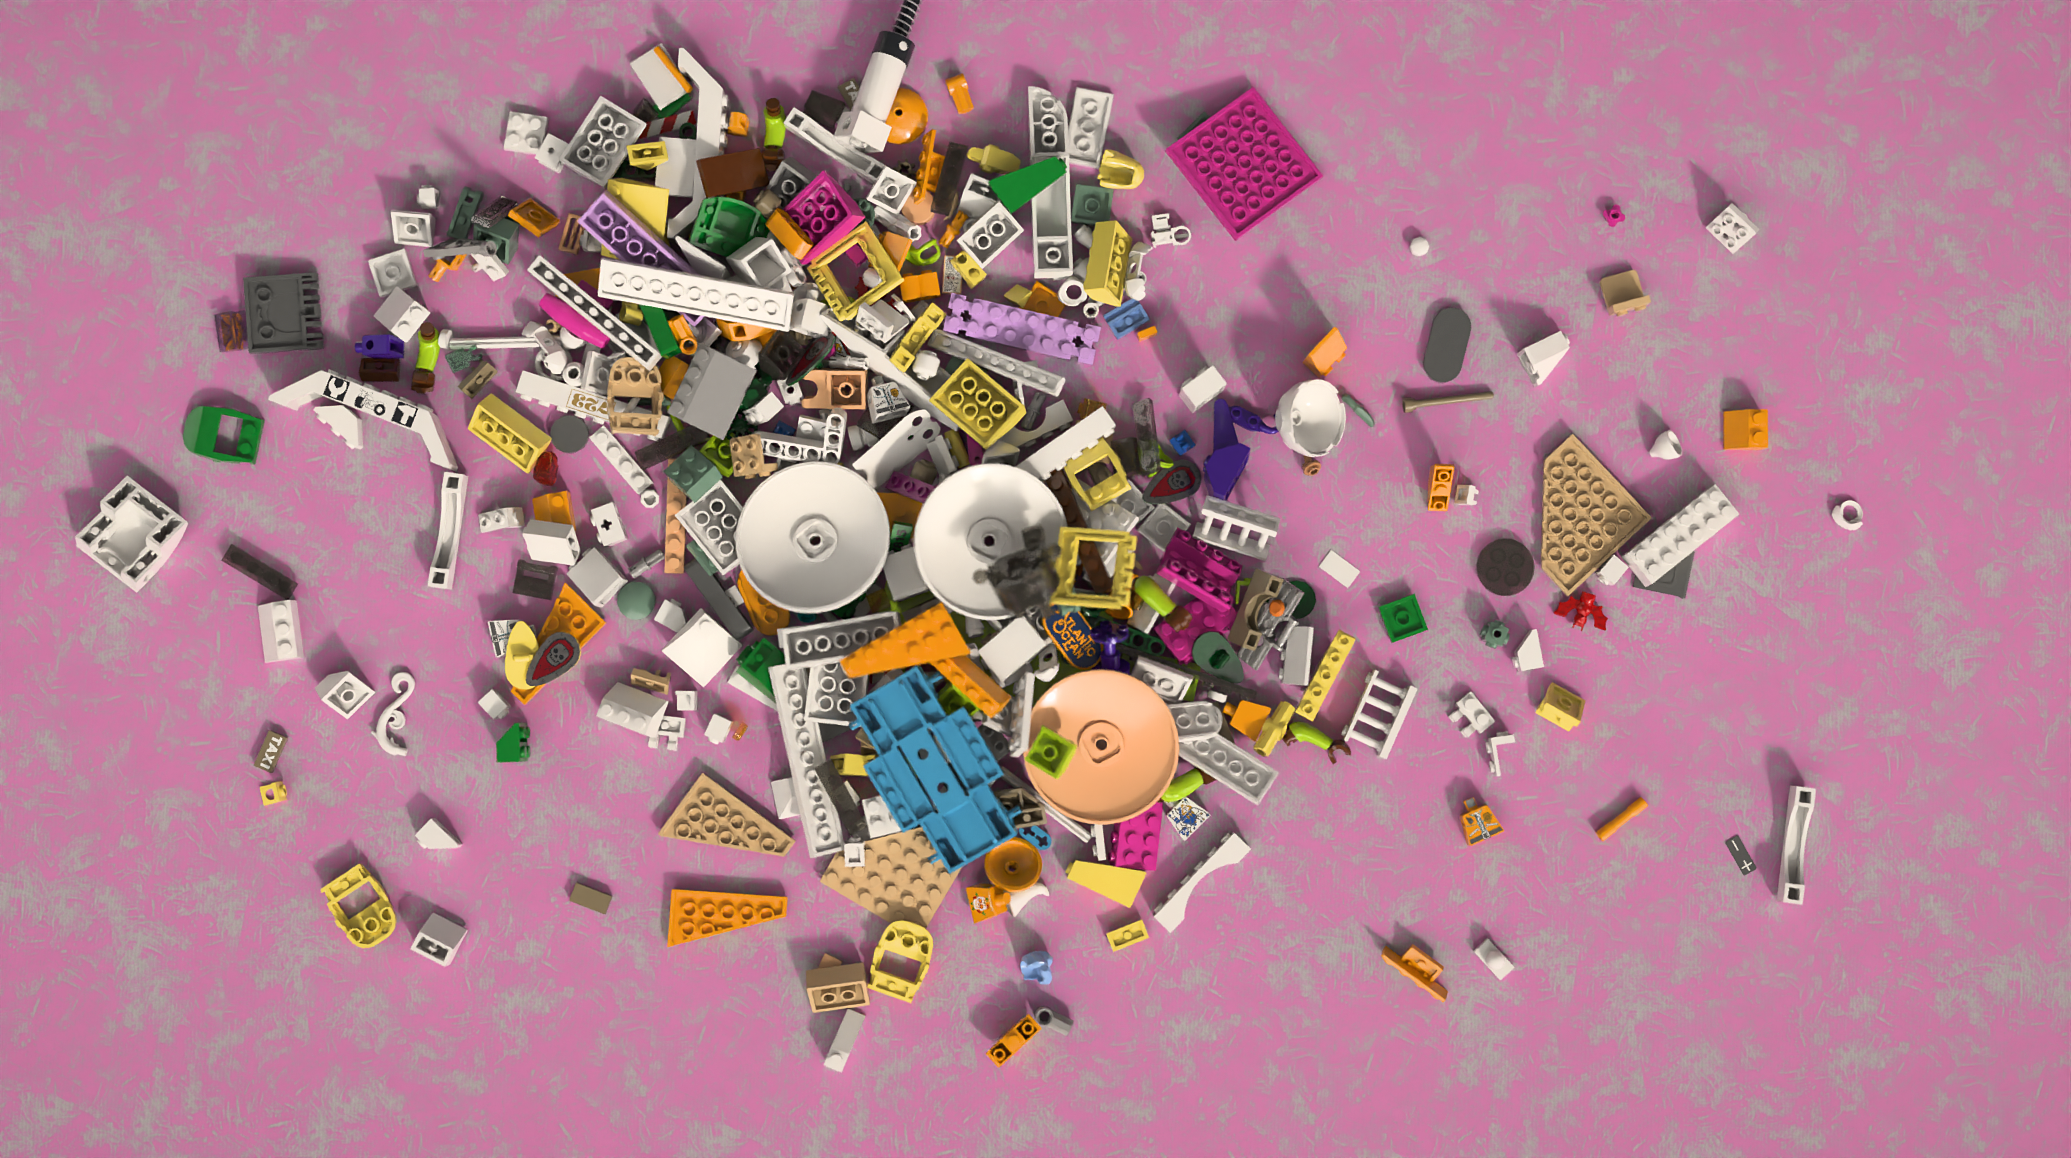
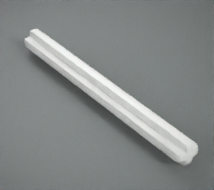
M560 335L553 336L557 343L562 346ZM526 336L450 339L449 342L451 349L541 347L534 337L527 338ZM543 340L545 345L553 346L549 340Z
M1001 767L1004 772L1001 778L1014 788L1023 787L1044 804L1046 813L1087 843L1091 839L1092 835L1073 819L1054 809L1034 789L1005 767Z

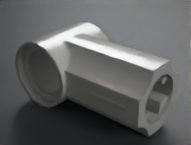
M1040 1006L1035 1012V1018L1040 1025L1047 1026L1065 1036L1070 1032L1074 1020L1051 1010L1047 1006ZM1042 1011L1049 1013L1047 1020L1039 1019V1014Z

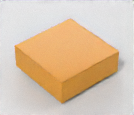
M1152 326L1137 333L1138 341L1156 336V327Z

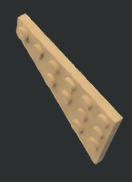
M704 773L700 775L658 833L662 837L782 857L786 856L796 842L795 839Z

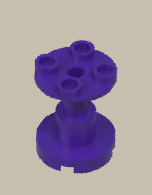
M1104 620L1100 622V625L1090 630V638L1095 642L1104 644V650L1100 653L1101 660L1092 670H1114L1130 675V664L1120 658V652L1116 649L1115 643L1121 642L1128 637L1127 625L1114 624L1109 620Z

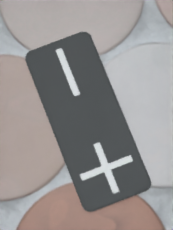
M1735 836L1725 842L1743 875L1756 870V866L1739 836Z

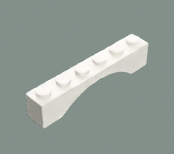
M796 108L792 109L784 121L786 129L873 185L885 166L876 159L834 138L833 134Z
M444 472L441 491L440 530L436 551L430 567L429 587L452 590L468 476L464 474Z
M1790 786L1777 901L1803 905L1805 888L1804 849L1807 829L1814 809L1815 788Z
M1234 832L1231 835L1227 833L1220 840L1222 844L1218 848L1213 847L1208 852V859L1205 862L1201 860L1194 867L1195 872L1191 876L1186 875L1180 882L1182 886L1178 890L1174 888L1167 895L1169 899L1164 904L1161 902L1153 910L1155 912L1154 918L1170 933L1184 920L1187 900L1196 884L1214 869L1238 863L1251 850Z

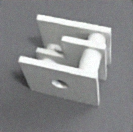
M548 133L535 159L539 160L540 164L560 174L564 164L559 159L569 144Z

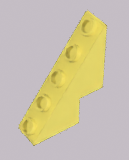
M1338 630L1319 661L1308 686L1305 688L1296 713L1311 721L1314 720L1356 638Z
M879 755L830 756L829 775L869 777L863 766L879 757ZM905 757L907 763L909 764L916 778H919L916 772L914 771L913 767L911 766L910 762Z

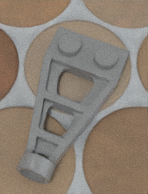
M449 239L426 248L423 252L425 257H433L434 260L442 259L445 256L480 253L484 257H492L496 254L497 247L493 241Z

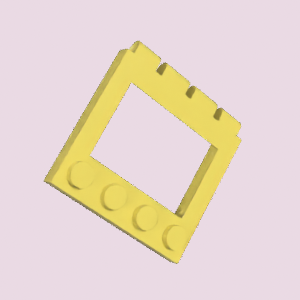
M866 221L811 260L812 264L807 268L818 288L824 294L826 301L833 308V312L839 321L845 319L849 321L858 314L861 304L865 302L870 306L905 281ZM858 242L882 282L851 304L827 264Z
M1060 527L1050 602L1052 604L1121 609L1122 605L1128 606L1131 591L1124 590V588H1131L1133 572L1126 571V569L1133 570L1135 553L1128 551L1136 550L1137 537L1130 535L1128 531ZM1079 540L1118 542L1111 597L1072 594Z

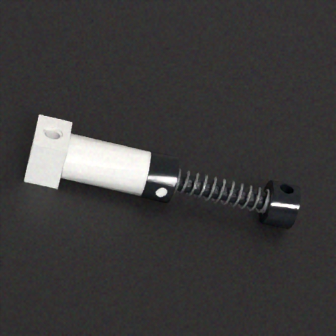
M902 0L904 2L903 5H899L901 10L897 12L898 18L894 19L896 23L892 25L893 31H881L878 35L870 62L851 111L842 112L833 137L862 153L883 152L892 128L885 123L904 72L915 49V44L908 39L910 37L908 32L912 31L911 25L915 24L913 19L917 17L916 12L920 10L918 5L922 4V0Z

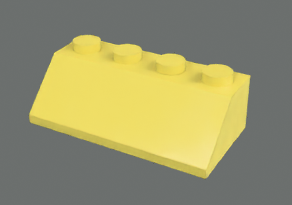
M1116 220L1096 222L1092 233L1093 240L1089 250L1090 257L1086 266L1087 274L1083 288L1091 299L1120 307L1132 238Z
M492 393L478 403L468 426V430L527 474L531 472L547 451L552 440L550 436Z

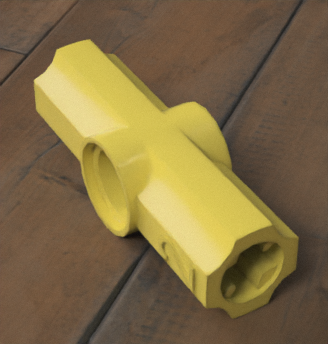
M1280 701L1272 717L1266 719L1262 733L1253 747V750L1258 755L1268 757L1277 741H1280L1285 735L1287 724L1295 712V707L1290 703Z

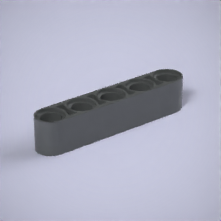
M695 558L683 566L689 577L738 642L754 631V628L739 607H735V602L731 601L732 598L726 595V589L715 574L709 576Z

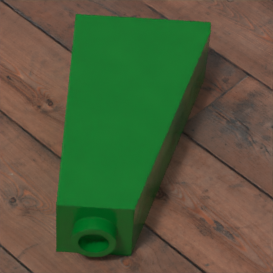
M1055 156L992 179L988 182V185L1008 212L1013 214L1067 173L1065 170L1067 166L1061 158L1057 159Z
M639 304L660 355L669 359L682 353L680 345L668 324L670 318L664 308Z

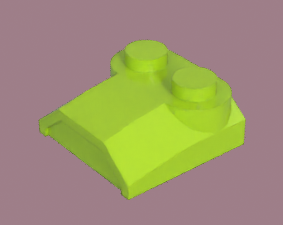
M733 432L729 434L733 438L735 437ZM713 435L699 452L715 465L721 475L729 477L734 473L730 440L726 437L722 440Z
M948 682L937 693L939 696L938 701L947 716L965 707L970 717H972L980 709L951 682Z
M1042 726L1024 760L1051 777L1059 779L1071 762L1077 745L1072 740L1066 739L1049 728Z

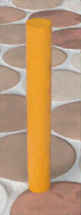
M657 46L654 49L656 55L687 93L691 92L693 87L661 47Z

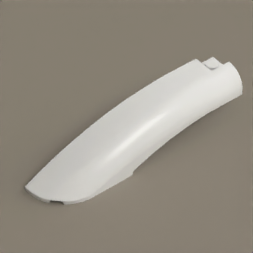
M1028 86L1030 165L1056 156L1057 159L1061 158L1067 166L1065 169L1067 173L1031 199L1034 278H1053V281L1066 279L1073 274L1068 119L1063 104L1052 96L1051 92L1039 87Z
M831 307L821 313L820 317L858 358H868V367L875 374L882 376L886 383L895 382L906 399L920 409H925L941 423L956 432L961 429L929 402V399L950 378L951 375L939 366L935 377L922 380L917 377L918 374L912 369L914 360L904 373L889 361L894 350L905 335L903 329L884 343L856 321L857 315L849 321L847 319L839 321Z

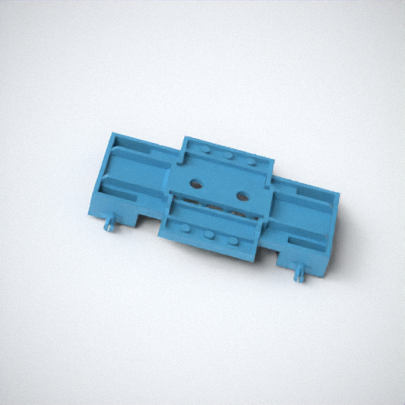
M919 664L852 703L850 707L857 719L848 725L852 731L862 726L879 754V757L868 762L863 767L902 833L920 824L937 852L928 857V860L933 864L941 859L949 874L1015 837L1019 831L1013 823V817L1022 813V810L1017 805L1008 811L1000 799H996L988 784L1004 775V772L966 708L962 707L949 716L945 713L938 701L939 696L933 686L934 682L943 678L942 675L938 676L940 672L937 671L933 675L928 676ZM929 727L931 731H933L934 735L936 736L937 740L939 741L940 745L942 746L943 750L945 751L946 755L951 761L953 767L955 768L956 772L958 773L959 777L961 778L962 782L967 788L969 795L966 796V794L963 791V788L960 786L957 779L955 778L953 771L950 769L942 753L936 746L932 736L929 734L927 730ZM899 745L903 750L905 756L907 757L908 761L910 762L911 766L913 767L914 771L916 772L917 776L919 777L920 781L922 782L923 786L925 787L933 803L935 804L936 808L938 809V813L932 805L931 801L929 800L928 796L926 795L924 789L922 788L912 769L910 768L909 764L907 763L902 752L900 751L898 747ZM924 748L928 751L929 755L926 759L918 757L917 752L919 749ZM939 783H947L949 789L946 793L938 791Z

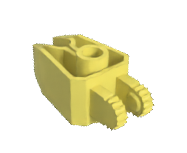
M988 144L984 149L971 147L967 153V158L970 161L980 163L979 168L983 172L990 174L995 172L1006 175L1019 170L1021 162L1014 154L1000 150L998 146Z

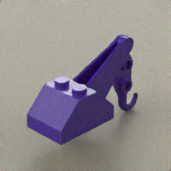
M1218 399L1214 403L1212 456H1207L1203 464V472H1205L1204 481L1209 496L1227 501L1249 461L1251 450L1250 447L1238 442L1233 423L1249 431L1264 432L1266 434H1275L1279 431L1276 426H1267L1258 415L1240 406L1229 407L1224 399Z

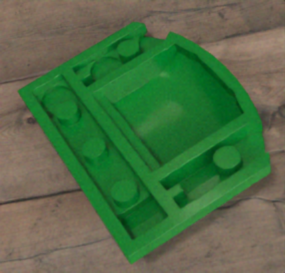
M728 197L705 198L702 200L688 243L728 257L755 237L767 238L770 229L766 226V220L761 215L762 213L748 203Z

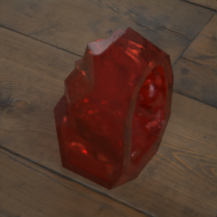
M548 451L538 457L533 470V478L538 483L546 486H553L555 484L559 467L555 453Z

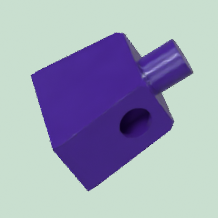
M390 334L365 335L362 337V341L355 343V351L371 358L404 359V341Z

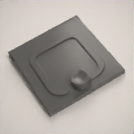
M1695 552L1690 553L1647 587L1635 575L1633 587L1685 599Z

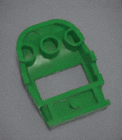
M196 407L189 413L186 419L183 442L185 447L193 454L214 462L234 464L243 462L255 465L265 420L228 407ZM222 415L243 419L235 456L214 452Z

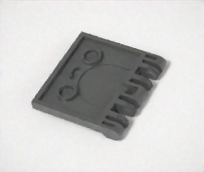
M318 273L243 277L249 354L324 349L322 340L308 341V339L323 338V333H307V327L318 328L322 326V322L306 321V319L322 318L321 304H305V301H319L320 296L304 295V290L319 289V284L317 283L304 284V282H318Z

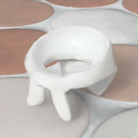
M1074 276L1066 278L1058 291V299L1068 306H1077L1081 302L1086 301L1087 293L1083 288L1084 282ZM1075 284L1081 288L1082 294L1079 298L1071 299L1067 296L1066 290L1070 285Z

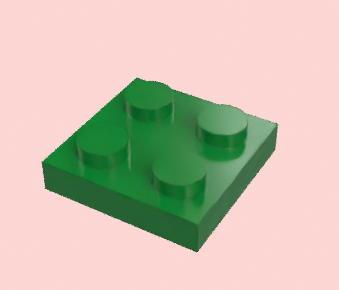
M1415 594L1378 607L1391 643L1428 630Z

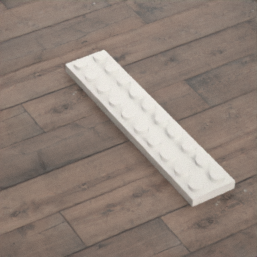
M604 257L601 259L599 297L777 330L789 331L794 299L793 292Z
M786 664L769 667L810 858H815L844 850V839L818 722L804 721L809 684L806 668L789 670Z

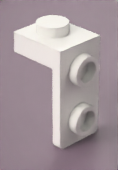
M895 294L891 295L895 301L893 305L899 312L903 311L905 313L903 316L909 320V324L914 323L929 306L922 300L909 311L900 298Z
M522 507L502 508L479 514L481 533L525 526Z
M1508 731L1498 732L1496 737H1489L1488 742H1486L1487 753H1490L1491 756L1489 769L1494 776H1501L1496 745L1515 742L1514 734L1508 735Z

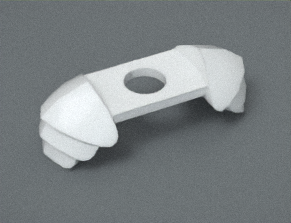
M1137 242L1129 253L1124 282L1127 296L1136 301H1140L1145 297L1144 280L1139 278L1142 257L1153 249L1152 246L1143 242ZM1136 264L1135 271L1131 273L1132 267Z
M530 321L521 334L527 338L534 337L548 355L545 358V362L548 363L551 373L561 374L564 367L568 364L565 351L546 327L540 323ZM543 340H549L553 346L545 345Z
M1053 641L1039 654V670L1034 672L1037 678L1047 682L1054 678L1059 669L1057 647ZM1046 655H1053L1050 661L1044 662Z

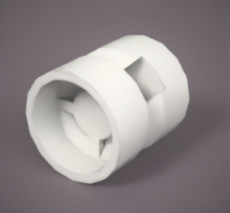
M872 421L863 423L861 428L858 425L847 427L853 451L864 448L865 444L872 447L879 442L875 424H872Z

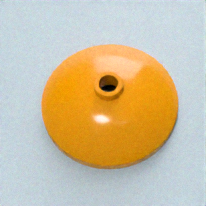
M898 88L885 123L892 127L887 142L897 145L907 144L916 140L924 132L928 122V111L925 102L916 92L907 88ZM897 110L902 111L900 116H897L895 113Z
M1013 837L986 853L984 868L986 875L995 886L1005 891L1018 892L1030 888L1037 882L1042 871V859L1033 844L1022 838ZM1009 868H1013L1015 871L1011 872Z

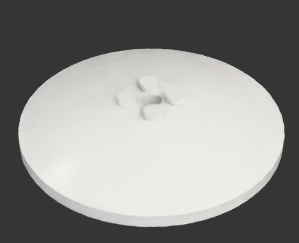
M828 462L795 464L768 477L748 498L740 514L736 530L737 557L749 583L769 602L786 610L799 613L830 611L848 604L860 596L880 573L886 560L890 543V526L887 512L874 488L854 471ZM814 537H820L821 541L818 545H811V540Z
M981 464L967 467L942 481L923 504L914 532V552L917 566L931 592L954 611L965 616L983 620H999L1014 617L1035 607L1052 591L1045 564L1056 561L1060 527H1067L1063 510L1053 493L1045 484L1028 472L1002 464ZM990 535L993 537L994 543L987 547L984 544V539Z

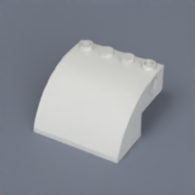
M126 476L100 501L101 512L75 538L76 547L137 593L170 557L180 542L188 522L129 476Z

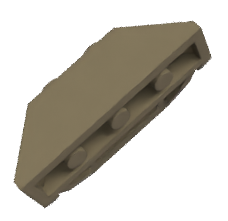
M1023 787L993 791L996 799L999 798L1008 811L1019 805L1022 813L1013 817V823L1017 829L1047 824L1044 804Z

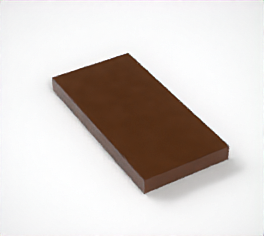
M760 148L696 160L706 198L766 187L770 183Z

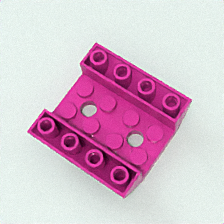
M1177 527L1162 554L1156 573L1217 610L1224 612L1232 606L1234 596L1230 594L1231 588L1239 578L1243 566L1236 560L1223 555L1221 551L1208 546L1204 541L1194 539L1189 532Z

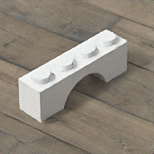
M1061 400L1046 407L1045 420L1036 430L1025 432L1013 427L999 440L1017 448L1024 445L1028 448L1036 444V440L1041 437L1047 439L1053 436V432L1058 429L1064 431L1070 428L1073 419L1064 400Z

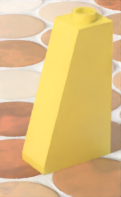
M1076 859L1074 863H1069L1065 871L1068 873V879L1129 908L1146 876V872L1143 870L1114 867Z

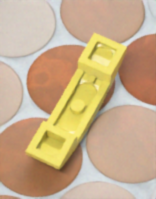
M933 302L930 303L904 335L889 361L904 373L915 359L914 356L933 330L937 329L947 314Z

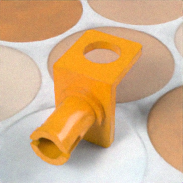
M467 254L457 255L452 263L445 258L436 260L437 263L428 276L430 278L433 277L432 280L439 282L446 269L457 271Z

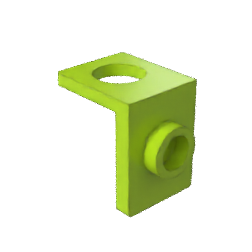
M1252 578L1236 581L1234 605L1239 604L1240 586H1249Z

